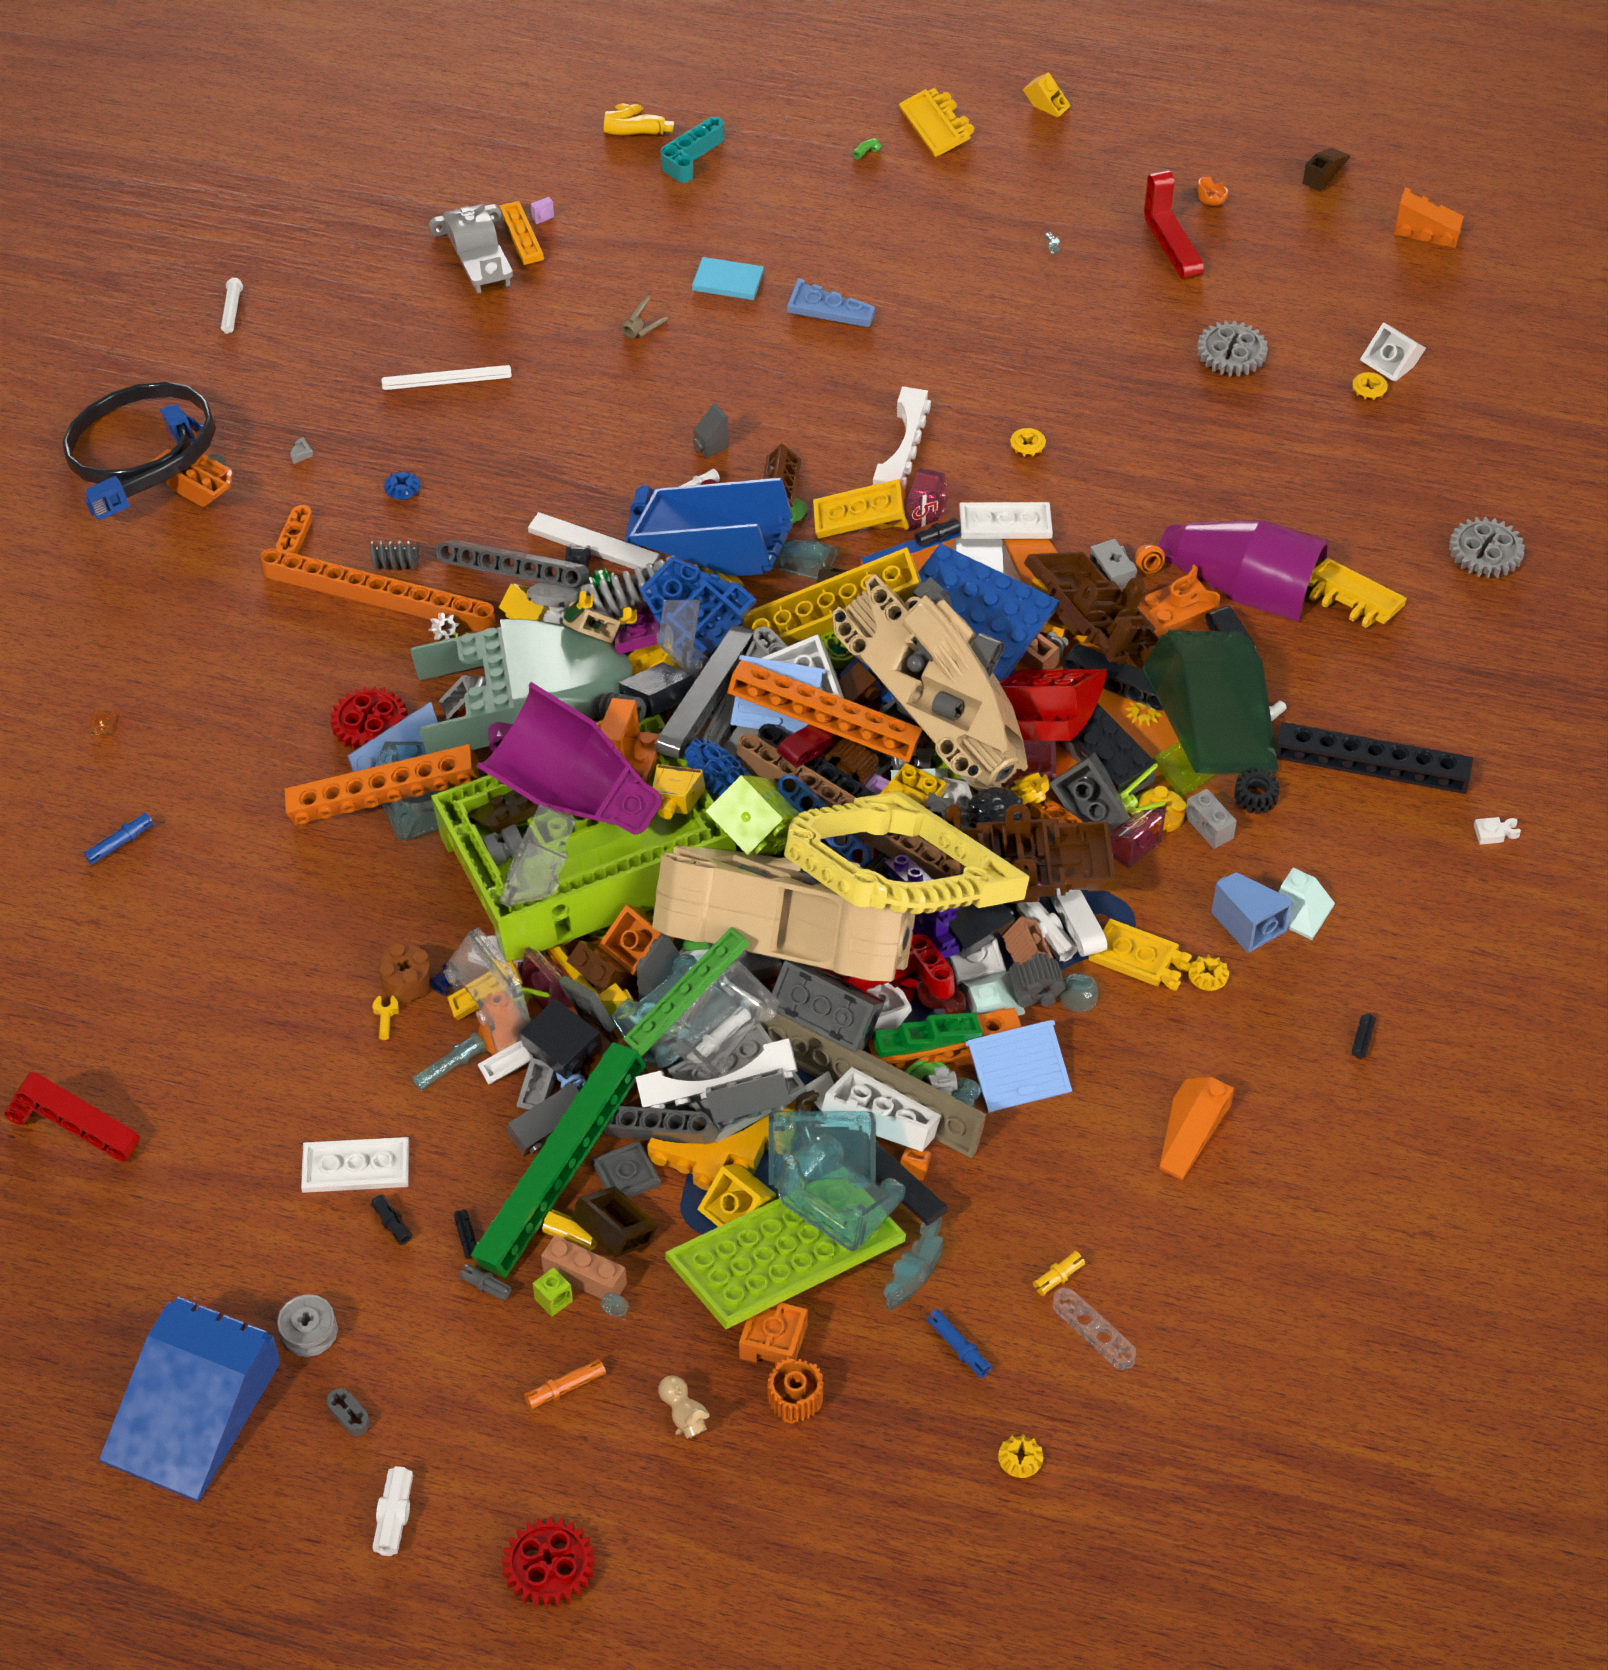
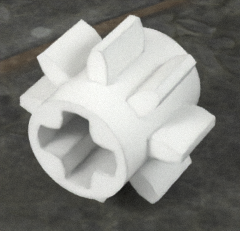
M438 613V619H430L432 628L428 630L433 631L435 640H439L441 637L443 640L450 639V635L455 636L457 634L455 630L459 623H455L452 620L454 615H448L445 618L444 613ZM446 624V628L441 630V626Z

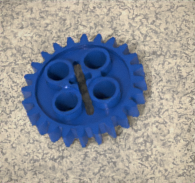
M696 738L684 751L686 755L684 759L688 761L686 766L692 769L703 770L705 788L709 787L711 793L714 794L716 792L719 797L741 775L752 776L746 773L747 768L740 765L742 761L737 760L734 754H729L727 748L722 749L719 743L714 745L710 739L706 741L704 738L700 740Z

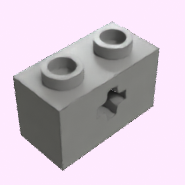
M1116 539L1090 547L1089 559L1108 581L1113 580L1121 589H1124L1128 581L1135 578L1137 574L1136 565L1129 560L1124 547L1120 546Z

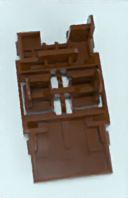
M1084 552L1029 554L1024 562L1026 567L1048 589L1047 594L1059 600L1058 606L1062 609L1059 619L1073 635L1088 636L1087 640L1098 646L1109 662H1116L1118 665L1125 664L1129 654L1138 655L1144 663L1165 657L1168 651L1167 646L1154 633L1155 627L1138 609L1146 590L1142 579L1137 577L1130 579L1122 591L1113 580H1107ZM1137 586L1138 591L1133 598L1131 594L1134 587Z
M1014 804L1006 809L1005 821L976 823V828L961 829V810L958 805H949L945 810L946 822L999 857H1001L999 833L1002 832L1003 859L1030 876L1025 899L1008 903L1038 902L1039 897L1055 896V888H1060L1061 896H1065L1069 890H1116V875L1108 821L1058 824L1057 819L1030 820V809L1023 804ZM1016 812L1022 813L1020 820L1014 819ZM1030 831H1036L1038 856H1045L1043 860L1035 856L1033 832ZM946 854V860L954 859L948 854ZM960 863L961 874H954L953 869H950L948 877L962 875L966 866ZM1036 863L1046 865L1040 866L1042 885H1039Z

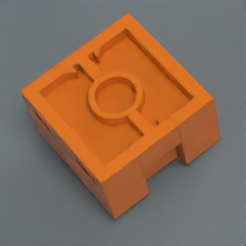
M781 1302L748 1318L739 1341L740 1359L755 1363L760 1359L775 1362V1368L777 1362L781 1363V1359L787 1360V1357H789L790 1359L797 1360L808 1326V1309Z

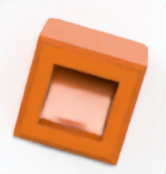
M906 1147L900 1164L918 1180H924L932 1153Z

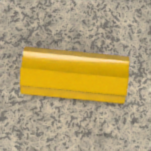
M556 1210L548 1212L542 1226L544 1233L551 1236L556 1235L589 1251L594 1250L598 1242L571 1219L572 1217Z

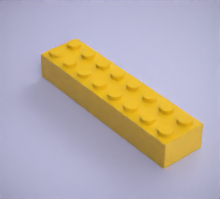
M906 547L757 607L744 617V623L741 627L752 630L768 627L789 647L817 634L821 637L824 633L834 631L833 611L838 607L847 610V606L851 605L852 601L857 599V596H862L863 591L867 593L865 582L873 574H876L896 592L904 602L914 597L913 591L921 583V579L915 562Z

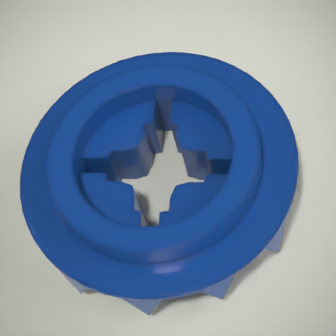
M399 470L398 474L390 473V477L385 479L384 489L387 495L394 499H408L419 491L420 480L416 474H410L409 471L401 473ZM398 482H401V483H405V482H406V486L403 485V484H399V485H398Z

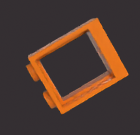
M612 698L600 729L627 761H629L640 732L637 705L635 700Z

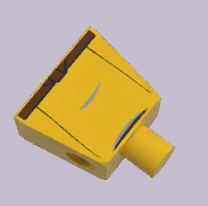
M657 764L653 788L662 797V804L658 810L660 817L671 819L674 813L688 814L705 790L703 770Z

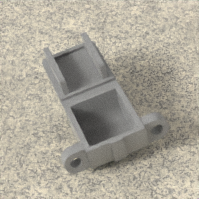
M495 204L459 207L458 210L445 212L443 216L435 217L429 222V229L433 235L441 236L448 234L477 293H481L480 285L500 280L504 281L506 287L511 286L510 278L513 277L512 268L497 241L493 223L500 221L502 212Z

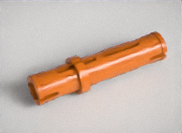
M598 1358L555 1380L549 1379L541 1387L524 1393L525 1401L530 1410H533L551 1400L556 1401L560 1399L561 1395L606 1375V1370Z

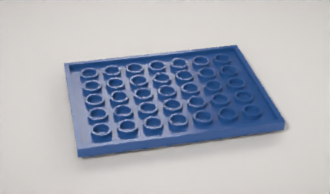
M941 543L918 572L921 582H925L931 577L949 594L953 609L958 612L977 636L983 633L1004 643L1003 653L993 671L998 681L1008 677L1025 654L1027 648L1030 647L1032 641L1036 639L1038 633L1041 632L1059 607L1058 599ZM898 612L895 617L901 615L902 612ZM854 657L839 675V679L859 662L876 678L883 689L875 700L886 705L895 696L868 666L857 657Z

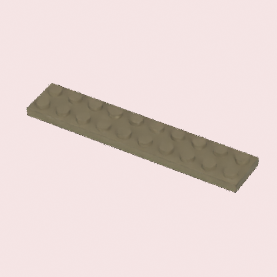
M764 999L758 1004L755 1021H759L773 1042L789 1038L797 1068L816 1078L829 1071L834 1084L851 1067L861 1071L940 1114L941 1117L934 1139L971 1159L974 1157L978 1150L987 1114L861 1049L854 1052L768 1008V1001Z

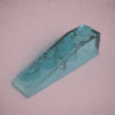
M785 540L773 568L818 579L819 569L832 566L839 551V546L818 540Z

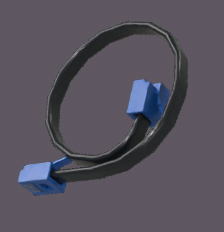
M166 381L142 383L112 392L87 406L70 423L62 444L69 468L84 481L97 483L87 488V492H85L87 498L84 500L90 514L100 521L129 508L128 497L160 484L192 466L210 447L216 426L208 402L191 387ZM172 397L192 402L205 414L206 420L203 426L195 421L194 418L187 416L177 404L173 406L168 405L160 409L167 430L177 445L168 454L155 461L133 468L101 470L84 466L73 456V450L79 436L95 420L126 404L142 399ZM192 430H194L195 432L201 431V434L196 438V440Z

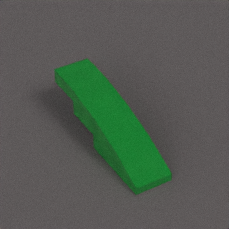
M976 1013L928 1015L926 1021L901 1023L899 1029L874 1030L872 1039L879 1058L939 1049L981 1037L983 1032Z

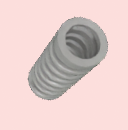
M675 555L669 556V557L666 558V560L668 561L671 557H675V558H676V556H675ZM663 559L658 560L660 569L665 564ZM648 563L646 568L650 579L656 572L653 565ZM636 567L634 571L640 592V588L646 583L641 568ZM628 571L623 572L628 599L617 575L611 576L616 602L612 597L606 580L600 579L599 583L605 607L593 583L581 586V591H586V596L594 594L592 609L612 618L613 613L617 617H622L624 608L630 607L632 611L636 610L637 605L640 609H646L648 604L641 592L640 595L638 594Z

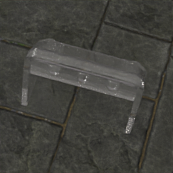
M664 600L657 642L683 671L693 674L696 680L710 660V658L693 647L700 601Z
M541 803L539 804L509 866L499 903L510 907L546 899L550 894L555 895L560 881L557 879L567 860L568 851L564 850L576 824V819Z
M479 927L467 933L446 963L447 969L444 970V974L452 985L453 993L465 988L477 1003L479 1011L476 1012L478 1021L482 1026L486 1025L490 1030L494 1048L498 1052L521 1041L519 1032L531 1021L522 987L516 973Z

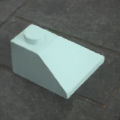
M1292 868L1278 892L1293 901L1288 929L1313 940L1335 903L1315 877Z
M1009 971L962 981L961 985L971 1013L986 1014L1002 1008L1010 1009L1015 1007L1018 1016L1025 1014L1024 1008L1019 1006Z

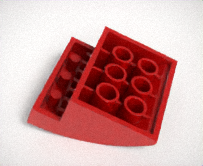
M1021 669L999 681L1013 706L1023 740L1070 741L1077 736L1085 727L1097 706L1106 680L1107 670Z

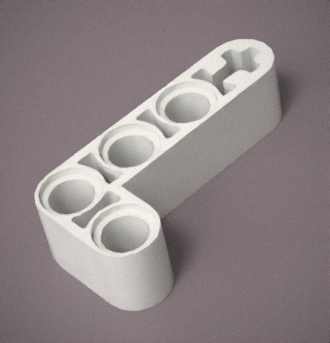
M1055 888V896H1050L1051 901L1072 941L1077 946L1079 954L1084 957L1106 951L1107 941L1105 934L1081 890H1069L1065 896H1061L1060 888Z

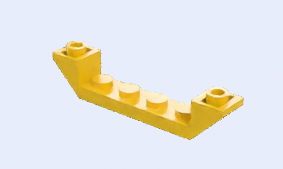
M572 940L546 949L550 958L567 977L597 994L609 1015L632 1016L635 1014L631 1005L634 1000L627 989L622 991L614 983L601 992L596 986L592 987L590 985L591 982L567 962L568 957L566 955L568 952L564 946Z

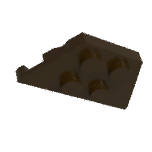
M512 790L504 795L494 797L489 803L469 812L468 818L472 824L478 822L482 828L490 829L491 832L499 834L503 828L513 824L516 825L542 812L543 808Z

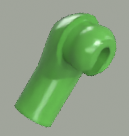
M871 138L860 143L852 152V155L855 159L859 160L870 148L873 152H877L882 147V144L878 141L879 139Z

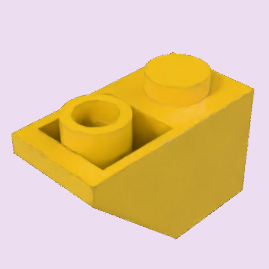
M1049 72L1033 79L1023 89L1034 107L1055 117L1061 116L1071 106Z

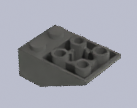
M663 933L658 939L653 940L645 958H640L636 965L637 986L639 989L638 1000L640 1004L653 1003L656 1005L689 971L688 966L670 937Z

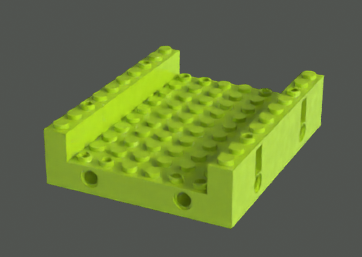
M659 714L646 718L639 724L640 732L660 734L666 726ZM659 754L648 785L653 787L657 764L690 768L686 766L688 761L684 759L685 755L681 759H676ZM488 775L431 796L440 837L449 853L455 852L495 929L498 947L506 963L511 960L514 962L538 953V951L546 950L610 926L626 904L639 907L645 912L655 909L661 857L663 853L673 854L674 846L736 851L735 841L706 812L714 801L705 789L688 814L674 813L671 819H663L657 812L648 828L639 835L631 834L616 825L544 808L542 812L526 819L527 825L517 827L527 854L515 859L508 857L507 862L496 866L482 837L494 832H491L490 829L482 828L478 822L472 824L469 821L468 813L489 803L494 797L504 795L513 789Z

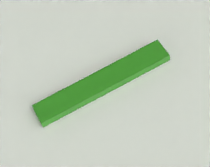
M730 927L632 1028L623 1040L634 1050L638 1051L642 1057L750 945L748 940L733 927Z

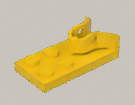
M900 479L813 499L815 533L818 539L870 526L875 529L900 527L907 530L909 525L904 510L906 493Z

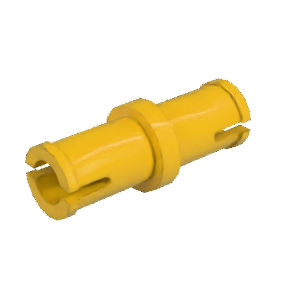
M1074 1251L1059 1264L1054 1263L1051 1265L1047 1273L1033 1281L1034 1288L1040 1287L1036 1291L1041 1296H1044L1059 1283L1064 1284L1068 1281V1276L1085 1265L1084 1259L1077 1260L1081 1255Z

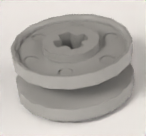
M306 1294L293 1298L280 1310L277 1319L278 1330L283 1344L288 1351L297 1356L311 1357L319 1355L329 1349L336 1340L338 1326L333 1308L327 1300L318 1295Z

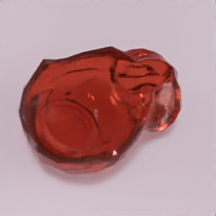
M923 981L918 985V997L925 1006L931 1009L944 1008L946 1014H959L965 1010L966 997L963 992L958 991L956 983L955 993L946 999L935 997Z

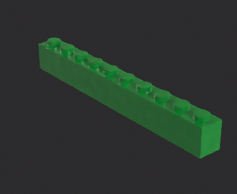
M613 1042L603 1054L601 1061L595 1070L591 1072L581 1091L576 1094L574 1101L566 1113L562 1115L560 1122L552 1134L548 1136L546 1143L538 1155L534 1157L532 1164L524 1176L520 1178L516 1188L504 1202L502 1209L490 1223L480 1242L476 1244L471 1256L481 1269L506 1279L545 1220L546 1215L552 1209L636 1082V1077L640 1076L646 1064L638 1051Z

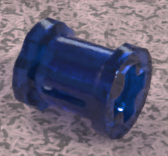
M446 962L443 965V970L436 977H432L429 982L437 993L446 996L449 993V988L455 981H459L463 975L454 964Z

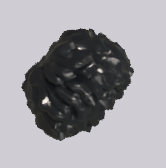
M1005 787L984 788L968 802L969 807L966 809L968 813L966 819L972 828H976V823L1005 821L1006 809L1014 804H1023V799ZM1016 812L1014 814L1015 820L1022 818V813Z

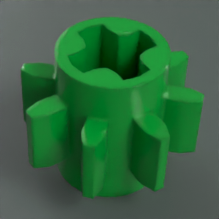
M606 568L599 571L594 570L593 576L588 579L589 583L594 584L599 598L603 596L599 583L600 579L606 580L611 593L614 589L611 576L614 573L608 575Z

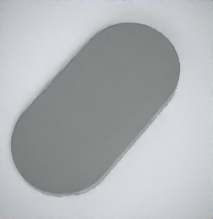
M538 582L527 590L528 601L532 599L531 602H534V604L556 607L559 603L564 602L566 607L571 602L579 600L581 586L584 584L568 588Z

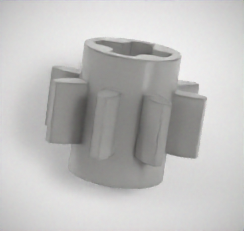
M946 1066L935 1067L934 1074L928 1075V1084L952 1096L951 1092L958 1090L955 1071L949 1072Z

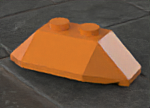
M171 449L165 450L152 461L158 460L159 458L168 454L171 451ZM203 454L192 466L165 482L176 493L204 507L231 487L233 472L232 469Z

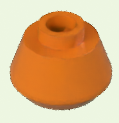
M1143 545L1135 554L1137 569L1146 575L1160 570L1165 562V553L1158 546Z

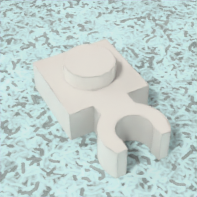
M1499 817L1475 819L1474 828L1480 845L1504 842L1505 836L1510 839H1516L1520 836V829H1511L1517 825V819L1510 818L1503 823L1500 822Z

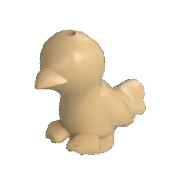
M675 1375L665 1377L658 1386V1393L660 1398L672 1408V1420L678 1427L676 1435L684 1433L686 1438L689 1439L707 1430L704 1419L710 1417L709 1413L701 1403L688 1398L686 1382Z

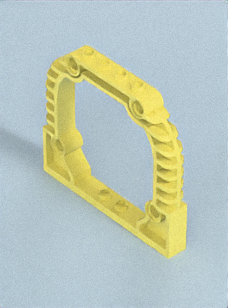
M901 791L855 798L854 804L834 805L831 808L822 807L819 810L815 808L810 809L808 812L799 813L798 816L791 820L784 856L849 903L858 907H873L879 910H883L886 906L895 913H905L908 911L911 914H921L922 912L928 914L934 913L936 910L944 911L948 908L955 909L959 906L965 907L971 904L977 908L1024 900L1030 877ZM859 832H868L874 835H884L890 832L911 837L921 836L966 867L962 875L924 882L893 881L886 879L877 872L856 867L823 844L821 839Z

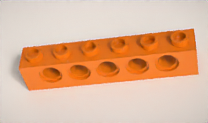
M1015 1007L1010 1009L1002 1008L986 1014H977L983 1032L981 1037L1022 1027ZM871 1038L866 1047V1052L878 1058L873 1039ZM962 1042L930 1051L879 1057V1059L906 1072L912 1064L925 1060V1063L938 1061L944 1064L971 1058L972 1056L969 1046Z

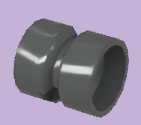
M515 824L503 828L501 834L494 832L482 837L496 866L507 862L508 857L515 859L527 854L524 842Z

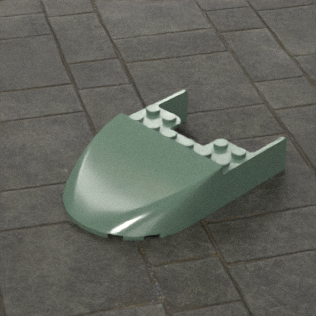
M500 619L501 627L488 628L485 631L466 633L459 637L412 647L410 651L419 680L484 666L487 684L482 687H473L465 694V716L420 727V734L426 753L430 754L470 744L473 750L489 746V726L496 722L514 723L526 701L530 682H533L590 719L597 718L593 711L595 698L601 693H620L618 683L633 676L630 660L625 653L618 655L616 647L604 640L578 632L571 627L561 624L527 619Z

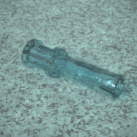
M473 1032L470 1034V1038L459 1045H453L450 1053L434 1062L416 1076H413L412 1080L416 1087L422 1091L458 1065H466L469 1063V1059L478 1053L486 1052V1046L478 1034Z

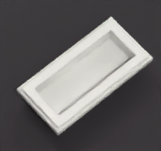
M519 1040L482 1061L478 1066L487 1083L492 1084L529 1063L533 1057L530 1051L523 1047L522 1041Z

